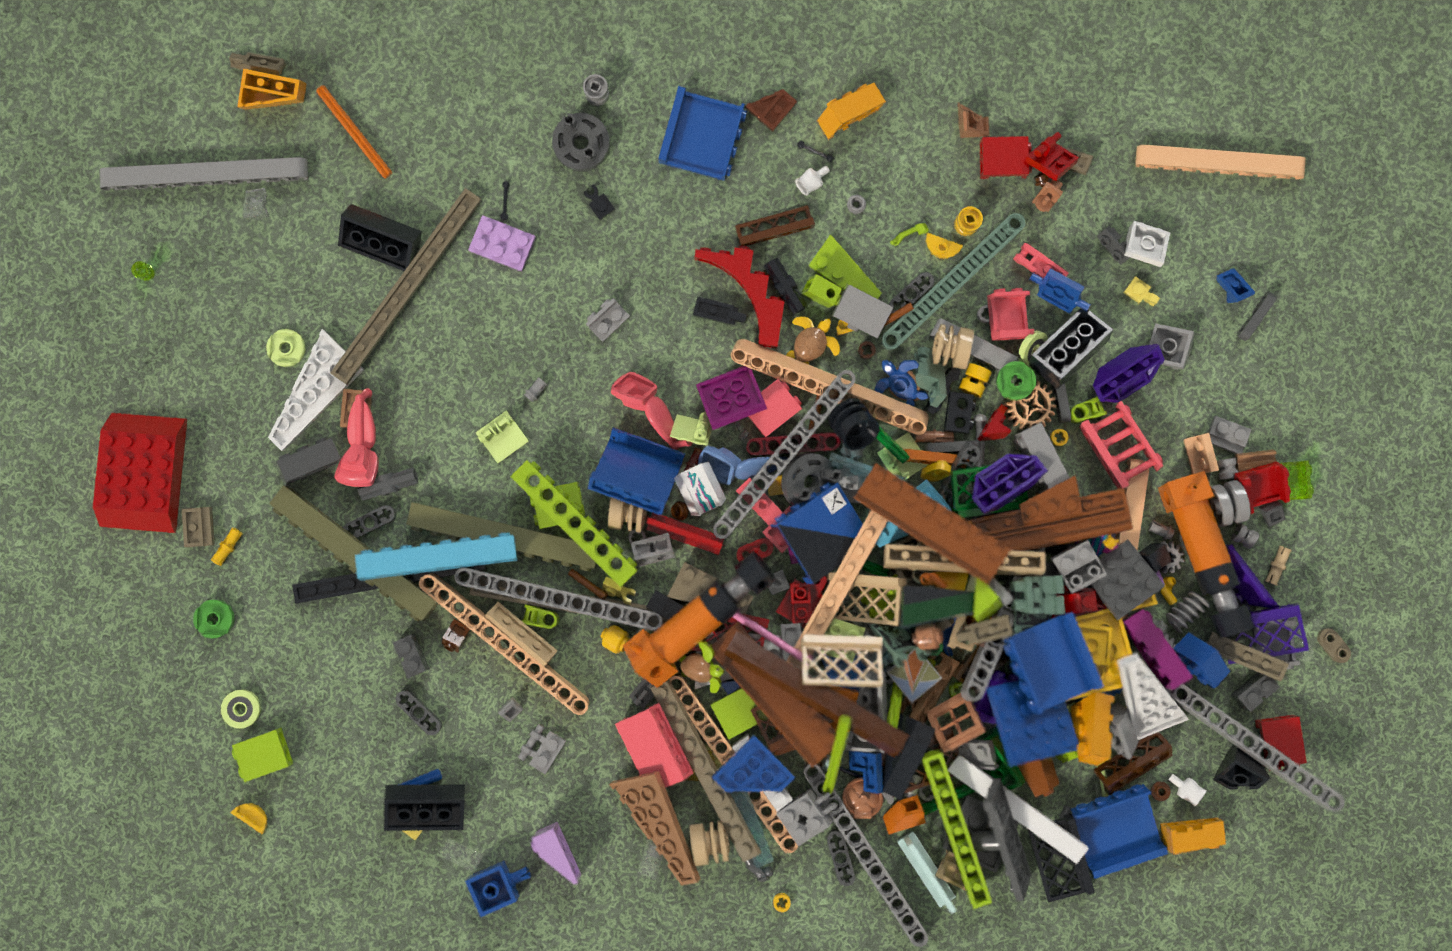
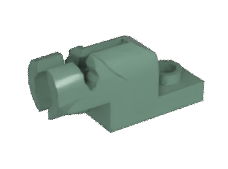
M920 347L917 349L918 354L914 353L913 360L919 363V367L914 369L916 384L918 387L929 391L930 406L937 408L947 396L945 367L933 364V354L930 348Z

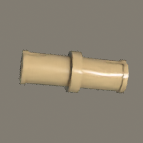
M1279 546L1274 562L1271 561L1270 565L1272 566L1265 579L1266 582L1278 585L1283 570H1286L1285 564L1292 551L1291 549Z

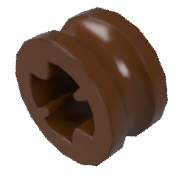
M869 341L863 342L858 348V354L863 359L872 358L876 351L874 344ZM867 345L870 346V351L872 353L870 355L868 353L864 355V350L862 349L863 346H865V348L867 347Z

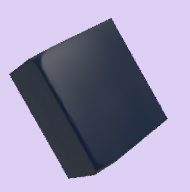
M726 680L721 683V686L729 695L740 687L735 680Z

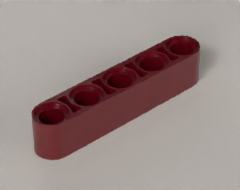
M835 433L812 434L810 438L817 441L816 448H809L806 441L797 453L833 451L839 447L840 439ZM793 435L791 440H796L799 445L802 442V437L800 435ZM788 436L753 438L748 441L746 450L751 456L773 455L775 451H771L768 444L771 441H776L780 446ZM828 437H833L836 440L835 447H829L826 444ZM753 442H757L760 445V450L756 453L749 449V445ZM786 449L779 451V455L790 454Z

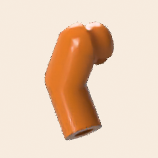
M923 573L920 575L919 580L923 585H935L938 589H946L948 587L947 583L937 573Z

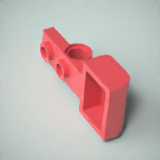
M747 479L736 492L740 495L752 479ZM754 483L755 489L761 490V489ZM764 493L752 509L769 525L762 533L783 553L789 545L778 527L772 528L770 525L775 522L774 519L780 514L785 513L786 515L790 512L789 508L791 506L782 512ZM750 494L742 496L749 505L752 503L753 498Z

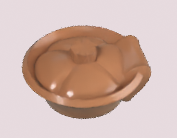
M863 777L850 781L843 791V803L853 816V819H871L882 807V793L864 792Z

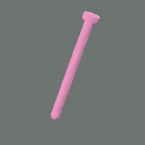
M740 612L733 616V618L802 662V652ZM808 654L807 657L812 661L813 656Z

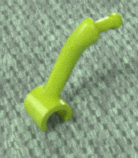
M926 223L917 224L915 227L899 233L896 238L891 240L890 244L898 246L906 236L914 232H918L920 236L927 233L929 229Z

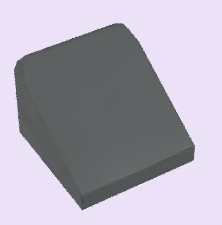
M1279 501L1270 502L1258 507L1268 527L1286 519L1283 506Z

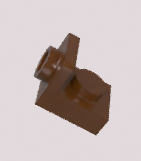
M453 619L442 637L443 647L450 652L455 651L459 653L461 645L471 629Z

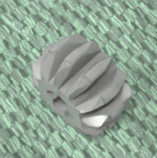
M1163 541L1161 544L1166 545L1168 553L1171 555V562L1161 569L1162 573H1167L1168 571L1175 573V568L1181 569L1179 562H1185L1184 559H1180V556L1185 553L1183 551L1178 552L1181 546H1174L1173 541H1169L1168 544Z

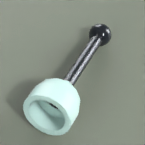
M827 754L825 756L821 769L828 770L830 755ZM839 766V770L855 778L863 777V775H858Z

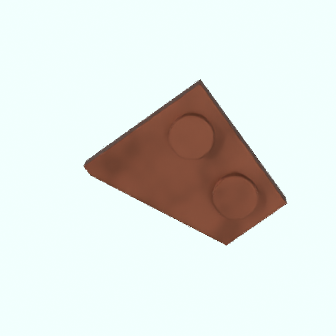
M781 89L772 95H767L753 103H748L745 109L773 132L797 101L784 89Z

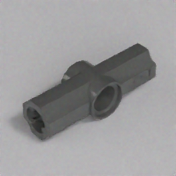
M412 467L397 473L392 472L378 476L372 486L358 487L359 495L362 501L380 495H389L391 492L396 493L399 489L418 484L417 473Z

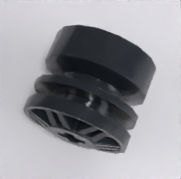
M850 398L836 405L828 418L829 425L849 450L865 448L875 440L880 431L879 423L864 403L857 398Z

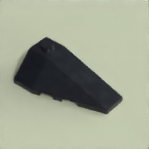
M900 713L897 729L909 736L902 750L895 757L886 753L883 778V792L901 800L935 732L934 728Z

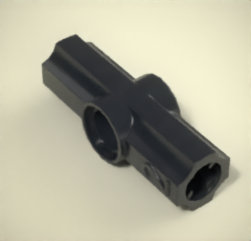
M778 258L764 265V269L774 283L775 290L779 291L780 298L784 299L793 315L808 307L798 291L796 282L790 274L788 275Z

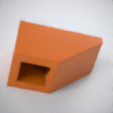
M918 795L899 800L883 816L888 834L926 823Z

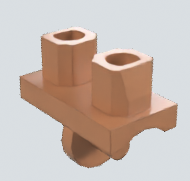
M1053 179L1050 183L1046 182L1032 203L1040 211L1049 212L1063 193L1060 190L1063 183Z

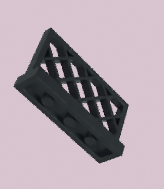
M1071 813L1063 815L1064 818L1053 820L1058 825L1063 824V828L1080 840L1076 821ZM1028 829L1048 903L1087 893V895L1095 893L1085 854L1076 864L1067 856L1058 852L1056 848L1046 845V841L1043 839L1041 842L1035 839L1033 832ZM1042 847L1051 851L1046 860L1039 856ZM1055 853L1063 857L1058 867L1050 863ZM1066 860L1074 864L1070 873L1062 869ZM1048 865L1056 869L1052 878L1044 874ZM1059 872L1068 876L1063 885L1055 881ZM1071 879L1078 881L1080 888L1071 890L1067 886ZM1053 883L1061 887L1058 894L1050 896L1049 889Z

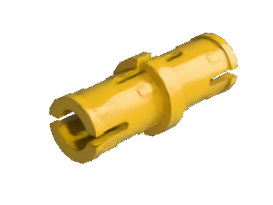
M232 527L224 541L220 542V547L211 558V561L222 566L230 552L234 551V546L243 533Z

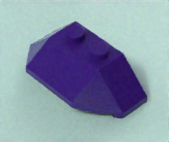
M1152 344L1131 347L1098 369L1093 384L1099 401L1118 403L1150 383L1157 373L1160 364H1163L1165 361L1160 346Z
M1006 454L976 474L972 500L983 514L997 511L1029 490L1048 470L1036 455Z
M1226 545L1241 583L1233 586L1237 602L1268 608L1279 607L1278 603L1259 581L1233 545Z

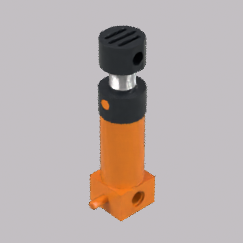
M1205 471L1182 477L1160 486L1158 490L1166 513L1173 512L1202 596L1212 595L1217 606L1218 614L1212 615L1211 619L1218 638H1224L1256 628L1248 605L1239 607L1237 598L1234 595L1233 586L1241 583L1208 500L1214 497Z
M752 551L735 565V570L738 574L726 584L720 579H716L652 634L642 629L627 641L623 647L635 672L657 688L678 672L674 664L677 660L742 610L739 602L740 598L750 591L759 595L776 581L774 573L766 562L756 552Z

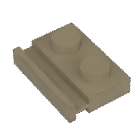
M212 507L182 509L184 547L215 545Z

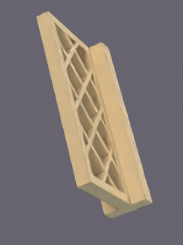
M836 572L828 573L827 580L831 582ZM858 574L848 592L853 602L848 607L842 603L841 607L844 611L839 615H835L834 618L900 626L903 586H906V579ZM856 586L863 592L858 598H855L851 593V590ZM873 588H876L880 593L875 600L868 594ZM891 589L897 590L896 599L893 602L886 596ZM864 596L871 603L865 609L859 603ZM881 598H884L888 603V606L883 611L876 604ZM854 605L861 611L857 617H853L849 611ZM872 607L879 613L874 619H871L867 614V611ZM890 608L895 612L894 621H889L884 615Z
M803 634L801 639L802 683L805 685L882 687V637ZM807 650H814L819 657L812 662L807 657ZM828 651H834L839 656L833 663L825 656ZM848 652H854L859 658L854 663H851L844 655ZM868 652H877V660L873 664L864 657ZM821 658L830 665L824 672L815 665ZM841 658L849 665L844 672L835 666ZM861 659L869 666L864 673L855 666ZM812 667L820 674L816 679H807V671ZM831 668L840 675L836 680H831L825 675ZM851 668L860 676L856 680H850L845 675ZM872 669L877 674L878 681H870L865 675Z

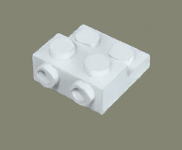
M1133 221L1128 229L1124 255L1161 267L1164 264L1170 232L1142 222Z

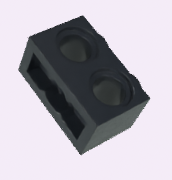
M956 392L948 394L943 431L968 434L969 430L973 429L974 420L971 419V413L975 411L976 400H973L974 395ZM958 399H963L966 402L965 409H960L957 406ZM956 418H961L963 420L964 424L962 428L956 427Z

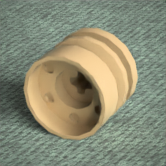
M940 324L932 347L933 364H938L940 356H943L942 365L946 366L949 358H953V367L966 369L970 358L974 330L960 327L958 334L954 335V327L950 326L946 334V325Z
M611 497L608 529L621 530L624 522H628V531H632L633 523H636V532L641 533L646 522L647 510Z
M718 820L717 830L714 829L713 821H710L709 831H705L703 823L690 825L695 866L708 865L709 855H713L715 862L719 863L718 854L722 853L724 862L729 861V838L721 820Z

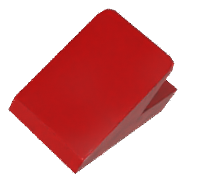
M1003 404L992 413L977 438L979 441L1003 439L1011 433V430L1002 424L1006 418L1004 414L1008 409Z
M1095 591L1056 595L1064 596L1065 613L1073 612L1075 614L1098 610Z

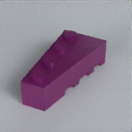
M1138 609L1122 619L1126 633L1164 688L1174 690L1193 678L1172 646L1164 638L1163 632L1153 623V617L1147 610Z

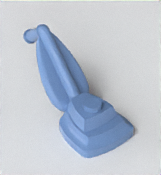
M706 446L700 454L698 465L709 462L718 482L730 485L735 477L741 480L754 478L770 457H757L741 461L734 453L724 447L717 449ZM783 456L780 459L787 460L788 457ZM769 464L766 468L768 474L777 470L774 464Z

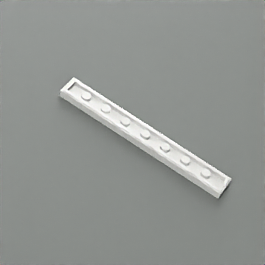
M958 754L947 770L986 798L988 788L991 786L994 778ZM1003 786L1013 818L1077 864L1088 850V846Z

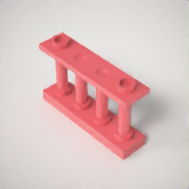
M1120 401L1115 407L1117 412L1095 424L1086 420L1081 423L1079 428L1117 489H1127L1130 485L1128 483L1129 479L1152 466L1156 472L1163 467V460L1158 453L1154 452L1131 416L1130 408ZM1122 418L1127 428L1106 440H1101L1097 434L1098 430ZM1131 434L1134 436L1138 444L1116 456L1110 455L1108 451L1109 446ZM1143 450L1148 460L1126 473L1121 472L1118 467L1119 463Z

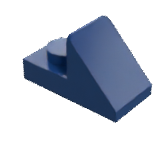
M1234 268L1217 275V282L1227 292V303L1239 302L1255 294V291Z

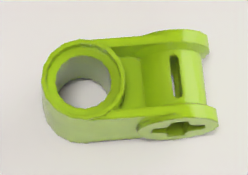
M1098 397L1070 408V422L1075 424L1107 415V411H1104ZM1075 409L1081 412V418L1075 416Z
M525 604V615L521 621L526 625L550 629L559 624L560 617L557 612ZM548 614L554 617L552 625L546 623V616Z

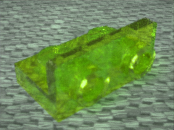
M1309 460L1280 463L1289 471L1290 500L1312 499L1314 487L1310 478L1312 467L1309 464Z

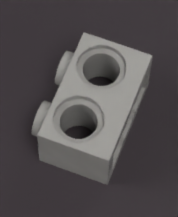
M668 533L631 543L638 567L675 558Z

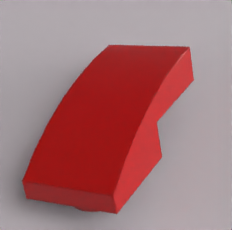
M790 584L792 624H807L811 618L810 584Z

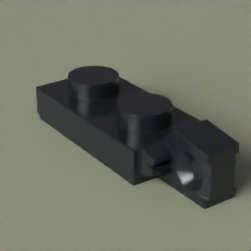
M697 297L693 312L695 317L728 325H735L736 321L745 323L747 319V314L739 313V308L734 307V305Z

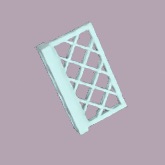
M912 830L897 840V843L938 906L946 905L952 914L956 909L951 900L956 898L946 881L935 876L938 869Z

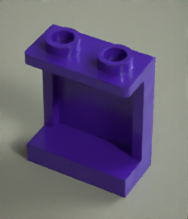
M995 670L986 689L992 686L1020 681L1017 674L1010 673V675H1006L1002 671ZM985 690L982 698L975 700L974 706L982 722L997 724L987 690Z

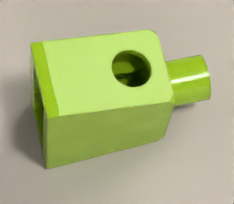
M815 274L808 278L801 295L829 308L834 305L837 306L842 296L840 295L842 289Z

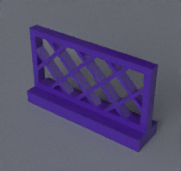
M1298 603L1251 611L1255 626L1259 628V631L1254 638L1245 632H1241L1235 639V641H1238L1243 634L1252 640L1248 645L1249 647L1256 642L1264 647L1262 652L1265 653L1266 650H1269L1270 653L1266 654L1271 656L1309 650ZM1297 617L1298 626L1294 631L1284 625L1288 618ZM1269 621H1274L1280 625L1274 634L1264 629ZM1282 627L1292 632L1286 642L1276 636ZM1262 630L1272 636L1266 646L1256 640ZM1294 635L1302 638L1304 647L1295 648L1289 642ZM1274 638L1284 644L1280 651H1273L1269 648ZM1228 660V664H1234V663H1235V662H1233V661H1231V660Z

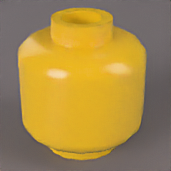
M612 625L609 628H605L601 633L602 646L615 654L625 651L623 645L630 640L627 631Z

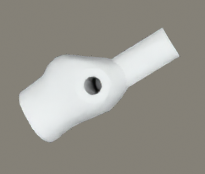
M824 166L817 172L809 168L802 176L795 180L796 186L807 196L823 185L821 178L830 172L829 168Z
M1172 774L1169 778V781L1179 787L1177 795L1194 806L1199 803L1207 791L1190 777L1182 781Z

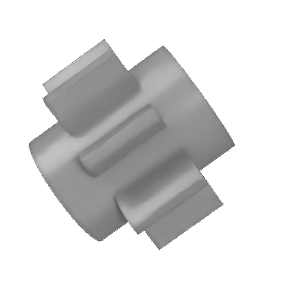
M844 446L840 451L843 458L855 461L863 456L862 452L866 448L849 450Z

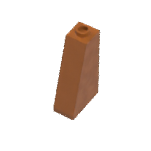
M1051 757L1017 765L1035 797L1042 794L1046 797L1055 792L1053 788L1059 784V780Z

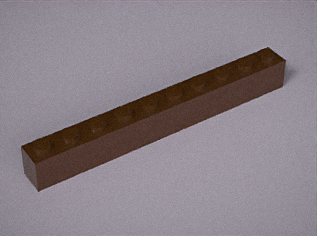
M736 632L724 653L838 724L841 716H849L851 718L850 731L893 757L900 753L909 736L826 685L803 684L802 670L739 632ZM807 674V679H815Z

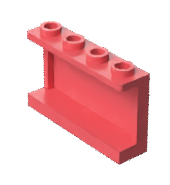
M659 703L633 716L626 717L615 724L640 775L659 771L666 788L685 780L694 773Z

